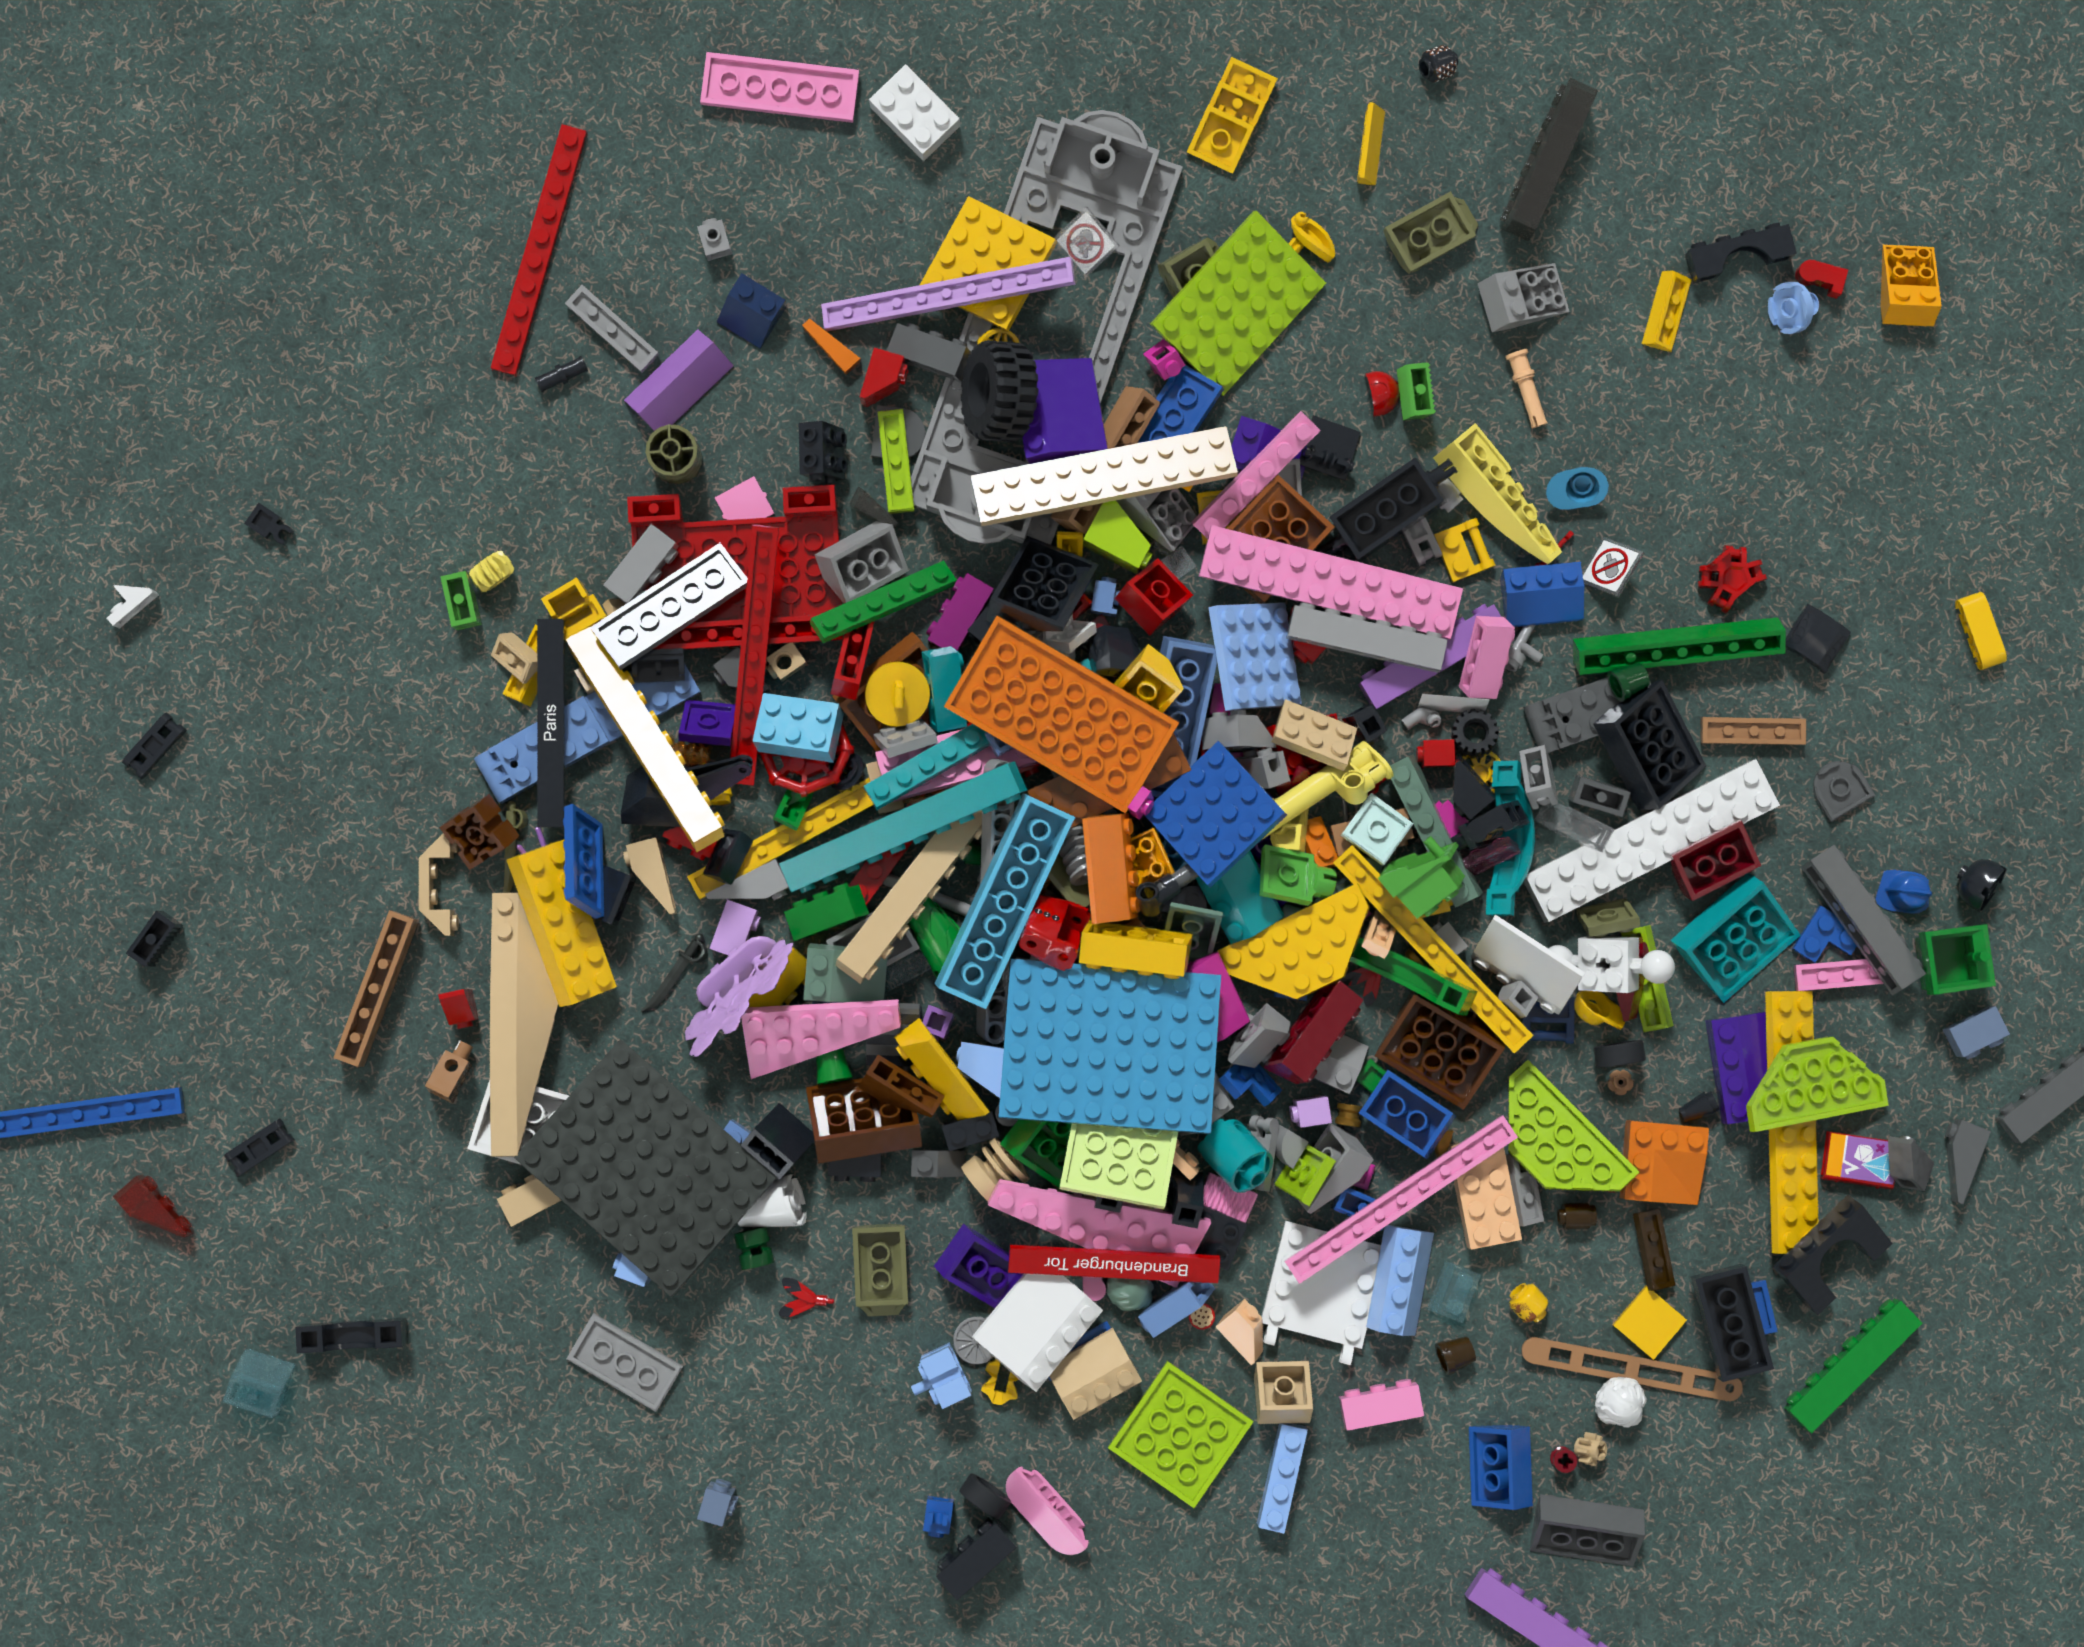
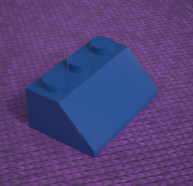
M1581 562L1503 569L1500 584L1505 619L1514 627L1584 620V582Z
M1516 1425L1469 1426L1472 1506L1509 1510L1533 1506L1530 1427Z

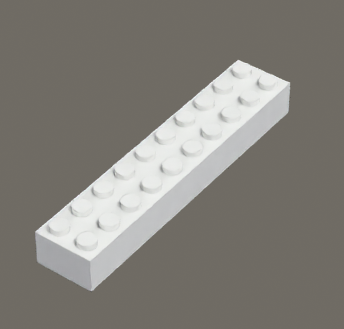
M1755 759L1666 803L1660 809L1652 810L1529 872L1524 880V884L1544 923L1550 922L1671 861L1672 854L1738 820H1742L1744 824L1780 806L1759 763Z

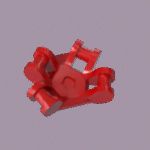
M1724 545L1723 552L1711 563L1699 566V572H1702L1701 581H1698V587L1716 588L1707 604L1722 608L1721 612L1726 614L1735 599L1755 583L1767 580L1766 574L1762 573L1760 565H1763L1761 559L1746 563V547L1735 549L1733 546ZM1731 559H1738V562H1731ZM1712 573H1719L1718 581H1711ZM1722 590L1730 593L1728 599L1720 596Z

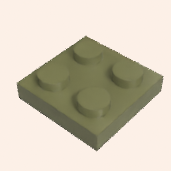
M1626 898L1576 908L1577 919L1589 937L1601 938L1605 937L1608 933L1617 931L1625 933L1632 931L1633 928L1641 927L1639 916Z

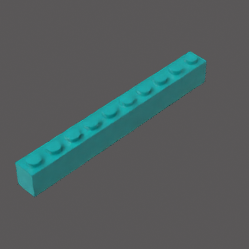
M1013 761L781 862L779 865L790 891L800 890L801 894L816 888L814 883L820 880L826 884L838 878L836 873L845 870L846 874H849L861 868L859 863L867 860L869 864L883 859L882 853L889 850L891 854L906 849L905 843L912 840L914 844L929 839L927 834L936 830L938 835L952 829L950 824L959 820L961 825L975 819L973 814L982 810L983 814L994 811L998 809L997 803L1005 800L1006 804L1017 801L1021 799L1020 793L1027 791V788L1016 762Z

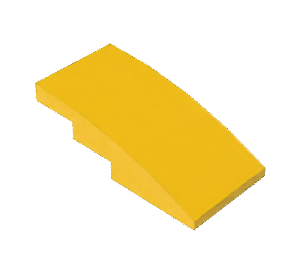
M1231 57L1221 81H1219L1213 97L1205 110L1187 153L1233 174L1278 78Z

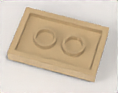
M1285 699L1280 710L1272 743L1344 771L1348 765L1357 728Z

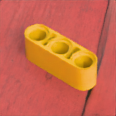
M1978 592L1957 599L1955 607L1961 613L1958 615L1965 634L1968 633L1969 638L1967 640L1973 657L1977 658L1978 662H1976L1978 669L1984 670L2006 662V651L1984 593Z

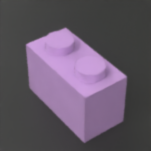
M727 900L710 949L728 955L735 947L739 948L749 939L751 930L756 932L761 917L757 916L758 910Z
M1327 1096L1293 1100V1106H1289L1291 1122H1296L1298 1127L1332 1123Z

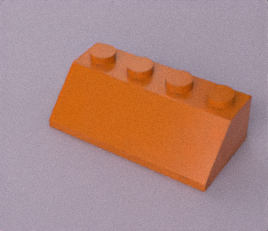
M1129 813L1083 818L1092 924L1137 918L1140 912L1135 888L1138 885V875L1134 871L1133 866L1136 851L1131 843L1133 822L1132 819H1129Z

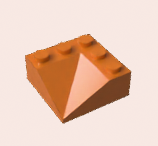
M1626 1120L1623 1156L1639 1171V1174L1620 1191L1619 1198L1698 1205L1707 1157L1709 1128Z

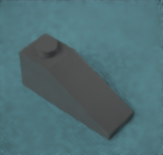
M1955 1119L1954 1123L1951 1122L1948 1125L1945 1136L1948 1137L1946 1150L1951 1201L1964 1204L1991 1131L1960 1119Z

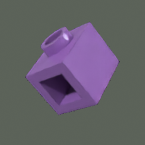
M928 1005L922 1022L939 1042L940 1038L946 1040L955 1016L950 1012Z

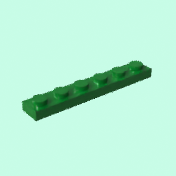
M943 560L812 617L810 625L822 643H826L949 589L955 585L957 579Z

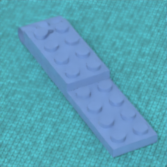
M685 663V681L635 683L632 685L636 692L640 690L647 701L645 707L648 712L653 710L658 717L701 692ZM596 692L586 697L582 696L565 706V768L623 736ZM537 722L474 758L499 804L512 799L537 784ZM514 762H518V766L516 768H513L512 766Z

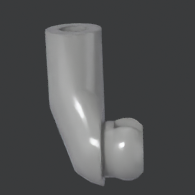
M1419 707L1401 721L1407 730H1410L1418 723L1436 728L1441 724V717L1435 710Z

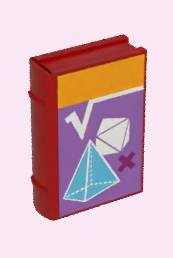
M1826 1131L1821 1175L1823 1176H1820V1178L1831 1180L1835 1183L1844 1182L1871 1186L1876 1189L1892 1190L1895 1180L1890 1176L1888 1140Z

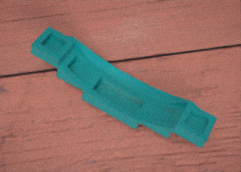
M1518 760L1493 761L1492 787L1495 789L1496 807L1500 804L1519 800L1531 823L1523 828L1508 832L1503 831V834L1497 838L1494 872L1490 889H1487L1486 915L1514 916L1515 892H1519V887L1528 874L1534 854L1535 827L1533 813L1526 792L1520 783L1521 762Z

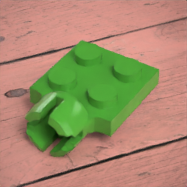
M1264 845L1262 848L1259 896L1309 906L1312 903L1313 896L1325 899L1334 893L1336 881L1330 879L1331 877H1337L1336 871L1331 868L1318 866L1314 861V854L1270 845Z

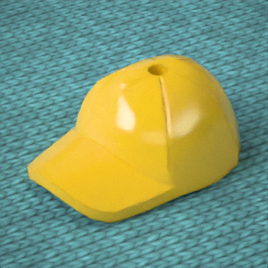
M1598 991L1578 992L1574 1006L1577 1015L1582 1020L1595 1026L1605 1022L1619 1030L1624 1027L1625 1022H1623L1620 1007L1605 994Z

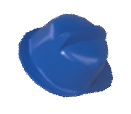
M1886 870L1883 872L1876 895L1877 904L1889 911L1920 913L1929 907V897L1932 896L1929 880L1924 875L1916 872Z

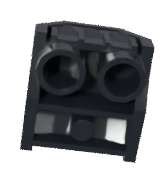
M1807 604L1786 636V648L1807 660L1808 663L1817 667L1818 670L1821 669L1820 672L1825 674L1851 631L1819 609Z
M1103 625L1097 628V632L1086 641L1089 649L1090 665L1093 672L1098 675L1120 677L1140 654L1138 639L1128 628Z

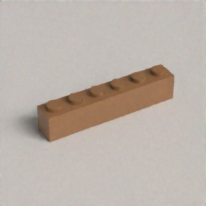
M1128 386L1124 388L1104 423L1108 449L1138 443L1160 405V402L1145 389ZM1102 503L1054 512L1051 518L1067 531L1085 534Z
M389 910L335 1052V1059L357 1067L365 1066L417 928L418 919Z

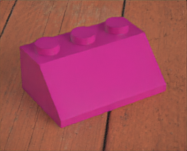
M1218 951L1188 963L1186 972L1221 975L1217 1042L1224 1040L1250 1022V1018Z

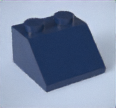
M741 273L726 298L717 323L761 349L787 308V303L782 297Z

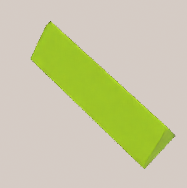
M1651 925L1633 928L1632 931L1625 933L1621 932L1622 937H1642L1643 942L1648 946L1649 952L1656 950ZM1645 978L1638 1009L1643 1032L1674 1026L1664 983L1655 984Z

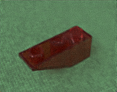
M143 1174L137 1175L113 1196L130 1217L184 1238L193 1234L189 1229L192 1225L183 1215H177L173 1210L175 1207L174 1203L166 1195L162 1197L156 1190L158 1187L157 1183L148 1175L146 1177Z

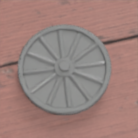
M968 1318L961 1322L955 1330L953 1345L958 1356L965 1362L983 1364L993 1358L985 1348L972 1338L986 1318Z

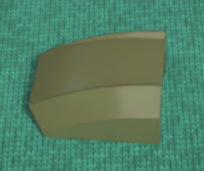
M1207 237L1158 265L1159 275L1164 280L1173 298L1219 249L1215 241Z

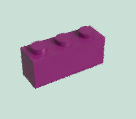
M968 573L964 578H958L952 589L955 591L951 601L946 599L939 611L942 613L938 623L933 621L926 632L929 635L928 642L937 648L952 646L959 651L968 636L967 630L982 613L994 593L992 587Z

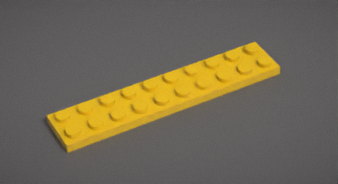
M1813 991L1765 992L1767 1070L1783 1045L1814 1039ZM1816 1120L1769 1129L1772 1253L1786 1254L1819 1222Z

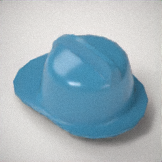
M1578 467L1557 473L1552 477L1547 485L1546 495L1548 501L1558 509L1569 510L1589 507L1604 500L1608 493L1609 484L1606 476L1601 471L1595 468Z

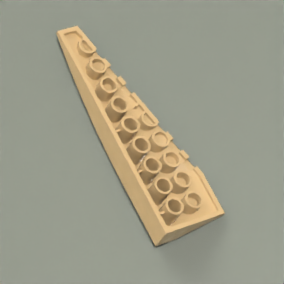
M492 893L490 978L491 1157L518 1156L527 1126L526 1122L529 1111L533 1104L534 1092L540 1078L541 1066L545 1059L554 1026L555 1014L559 1006L518 893Z

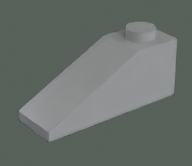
M774 859L734 879L731 885L724 884L706 893L708 899H769L772 897L773 901H776L788 895L786 890L789 889V886L778 861Z

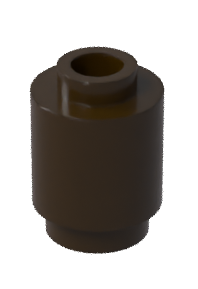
M1589 1203L1562 1204L1561 1209L1557 1210L1558 1224L1562 1225L1564 1230L1589 1229L1590 1226H1596L1595 1205H1589Z

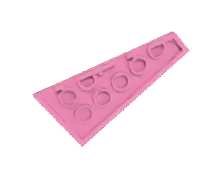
M899 1000L749 1007L741 1017L751 1079L901 1027Z

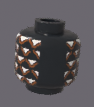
M1445 45L1426 50L1419 61L1420 73L1425 79L1433 83L1450 78L1456 72L1459 62L1458 56Z

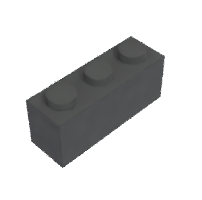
M897 323L886 350L904 356L905 363L959 382H962L964 378V367L967 365L968 356L972 354L965 342L953 338L952 342L945 340L942 334L935 331H930L929 334L922 332L919 326L912 323H907L906 326Z

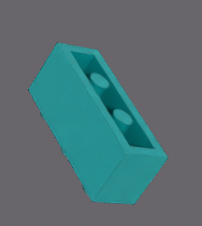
M952 646L922 651L924 676L930 689L928 703L930 726L937 732L967 727L966 719L944 707L961 678V669L964 667L962 654Z

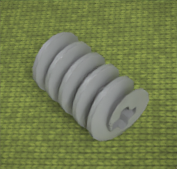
M1083 826L1069 829L1059 851L1060 856L1063 858L1062 862L1066 866V872L1070 876L1069 880L1075 886L1088 883L1085 845H1083L1085 844L1084 835L1080 836L1084 833Z

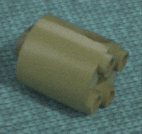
M668 424L659 427L650 435L646 443L645 453L648 463L660 479L668 483L682 484L698 475L702 466V453L697 441L687 429L679 425Z

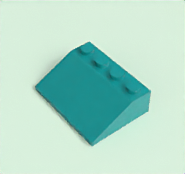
M1746 873L1670 941L1686 962L1724 1003L1801 935L1764 882L1750 873Z

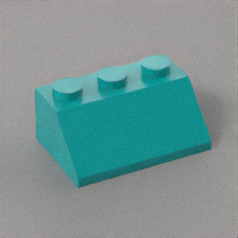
M1250 851L1211 888L1200 877L1196 878L1212 910L1223 912L1220 925L1230 944L1251 938L1284 917L1276 899L1259 896L1261 870Z

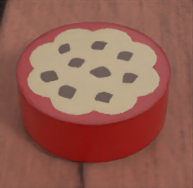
M1206 1303L1189 1315L1190 1323L1200 1330L1209 1328L1215 1320L1214 1310Z

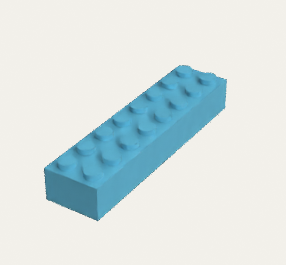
M1025 793L1022 794L935 981V985L939 989L984 1009L987 1008L1074 821V816Z

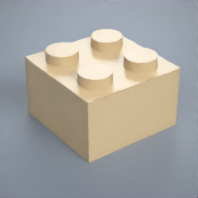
M1309 1361L1256 1362L1254 1384L1258 1424L1310 1423L1313 1401Z

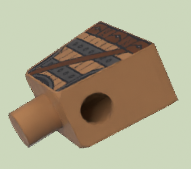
M459 1040L453 1053L445 1050L425 1085L427 1090L453 1104L472 1067L467 1058L473 1047ZM451 1065H458L455 1071H448Z

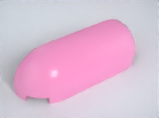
M1023 1467L1014 1470L1006 1481V1492L1017 1510L1056 1551L1067 1555H1075L1084 1551L1088 1546V1540H1085L1082 1530L1085 1525L1075 1511L1038 1471L1033 1470L1030 1472L1023 1469Z

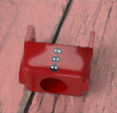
M1043 895L1038 896L1019 941L1020 948L1047 965L1062 971L1071 969L1078 954L1080 932L1084 930L1091 917L1090 912H1088L1089 908L1068 900ZM1077 916L1081 921H1075L1073 917Z

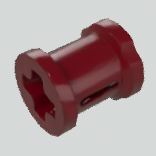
M1559 1446L1551 1452L1550 1461L1560 1472H1571L1577 1466L1576 1455L1567 1447ZM1565 1453L1569 1460L1565 1461L1564 1465H1562L1558 1458H1562Z

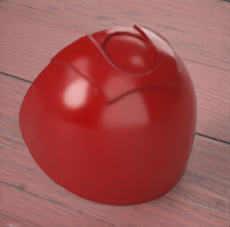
M1381 371L1364 374L1369 381L1371 389L1373 417L1391 412L1400 399L1397 381L1391 375Z

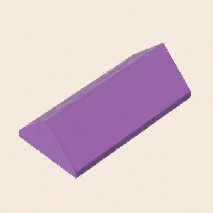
M696 330L624 401L653 431L668 424L673 425L733 367V364L714 342L701 331Z

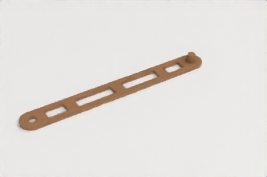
M1531 1337L1523 1343L1521 1348L1523 1358L1532 1364L1610 1379L1613 1377H1627L1635 1379L1641 1385L1724 1401L1738 1399L1743 1390L1739 1379L1722 1382L1717 1378V1374L1714 1371L1543 1338ZM1551 1347L1571 1351L1569 1363L1548 1360ZM1584 1354L1625 1361V1372L1621 1374L1582 1366ZM1640 1364L1682 1372L1680 1385L1638 1377ZM1695 1375L1714 1378V1390L1694 1388ZM1727 1384L1733 1385L1734 1389L1732 1392L1725 1390Z

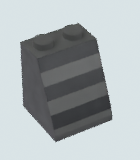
M899 1003L901 1027L866 1039V1065H872L879 1054L904 1071H913L910 1067L913 1065L910 1058L904 1060L896 1050L899 1044L894 1037L918 1018L921 1019V1004Z

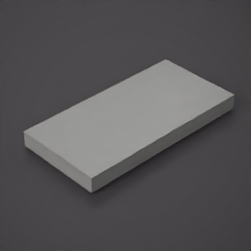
M595 1313L592 1314L566 1358L657 1412L683 1368V1365Z

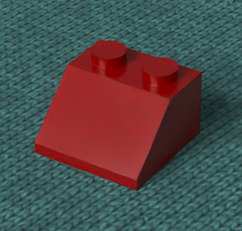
M874 347L859 396L862 406L868 407L898 391L900 384L905 385L909 370L907 369L908 365L905 364L904 356Z

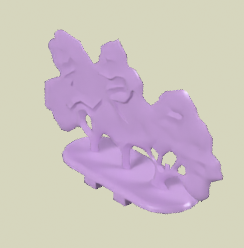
M753 937L745 941L739 948L735 947L728 953L729 957L720 965L717 963L711 969V973L700 982L696 991L698 1000L708 1009L696 1013L685 1030L686 1041L696 1038L690 1051L691 1056L697 1057L701 1055L711 1045L720 1029L723 1030L724 1034L736 1031L740 1018L746 1013L749 1007V999L753 994L763 995L776 988L780 975L788 964V956L792 952L793 943L786 945L785 940H780L776 943L768 937Z

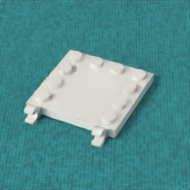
M1285 1221L1261 1315L1263 1324H1267L1263 1342L1274 1346L1278 1327L1343 1344L1339 1362L1351 1365L1354 1347L1362 1349L1381 1245L1363 1241L1299 1284L1284 1261L1328 1231Z

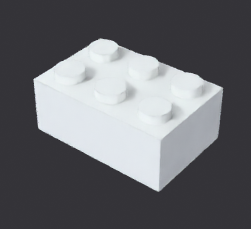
M906 64L869 99L870 108L923 161L960 127L959 117Z

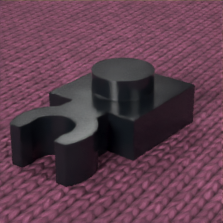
M260 503L256 505L244 523L266 539L273 534L275 541L281 545L287 544L280 537L283 531H288L291 534L294 533L291 527L284 524L278 525L282 518Z

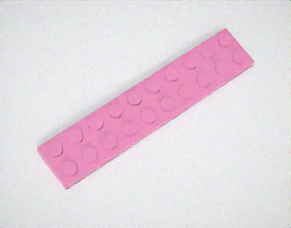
M1213 525L1210 528L1199 577L1312 604L1325 609H1335L1349 615H1361L1373 621H1387L1397 627H1413L1417 629V632L1427 634V631L1440 633L1442 638L1451 639L1463 591V588Z

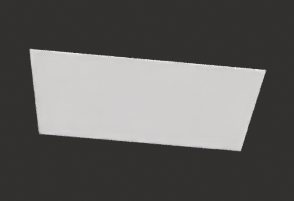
M1422 694L1418 708L1424 707L1432 710L1464 712L1466 710L1470 712L1471 709L1480 711L1481 709L1485 713L1489 700Z

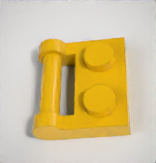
M1477 518L1434 534L1452 583L1496 566L1493 558L1490 559L1477 527L1479 526ZM1467 530L1481 562L1477 565L1473 564L1461 534Z

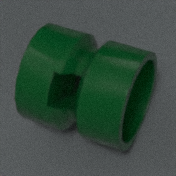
M759 1227L734 1234L736 1247L742 1252L739 1255L742 1270L761 1267L775 1262L772 1248L767 1246V1243L770 1241L767 1227ZM759 1247L760 1253L751 1255L750 1248Z

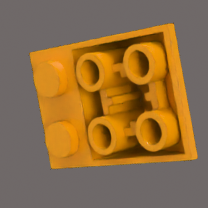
M1883 245L1881 277L1882 324L1934 326L1942 307L1934 247Z
M1155 827L1131 838V843L1136 851V857L1133 860L1134 871L1138 875L1136 889L1142 883H1154L1165 874L1174 873V869Z

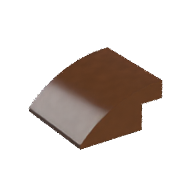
M1428 963L1426 967L1434 970L1432 966ZM1411 991L1375 1053V1057L1464 1110L1505 1049L1506 1044L1471 1008L1467 1015H1458Z

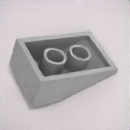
M1329 1123L1313 1148L1333 1158L1336 1162L1311 1205L1308 1206L1299 1201L1310 1214L1357 1183L1374 1160L1353 1133Z

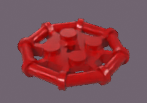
M842 723L838 740L840 746H837L835 754L839 756L832 771L828 768V762L763 752H758V754L761 755L769 776V783L772 786L778 785L801 794V797H807L812 792L834 783L837 785L841 781V774L850 755L854 753V746L851 745ZM772 756L781 757L784 767L779 771ZM823 772L826 774L824 777L809 782V778ZM789 773L799 775L802 781L799 783L786 778Z

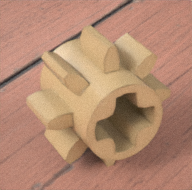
M1585 1432L1584 1438L1579 1437L1576 1440L1574 1452L1577 1457H1580L1579 1462L1597 1466V1460L1602 1461L1605 1459L1607 1445L1602 1441V1436L1596 1433Z

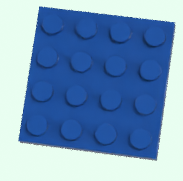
M1219 741L1190 767L1191 771L1182 774L1154 801L1151 811L1145 815L1210 888L1287 816L1283 809Z

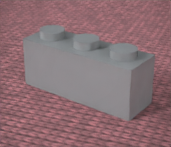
M651 524L604 583V587L626 604L644 593L650 583L655 584L662 575L660 570L666 563L670 564L676 558L679 546Z

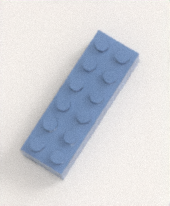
M1163 636L1160 653L1170 660L1184 688L1163 713L1179 722L1174 734L1190 766H1192L1197 761L1217 665L1215 646ZM1180 776L1151 789L1152 795L1159 797Z

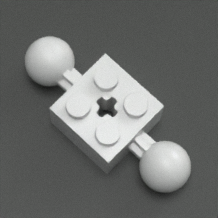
M1581 937L1578 938V955H1573L1567 947L1561 945L1548 948L1585 972L1578 984V990L1630 993L1639 990V974H1643L1649 982L1661 984L1668 981L1675 971L1674 960L1665 951L1653 950L1647 953L1644 958H1639V938Z

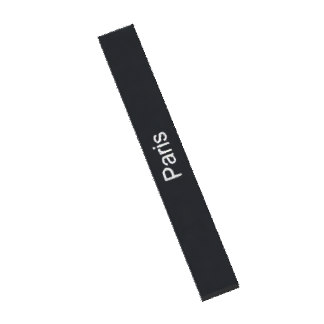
M537 619V827H564L565 625L564 619Z

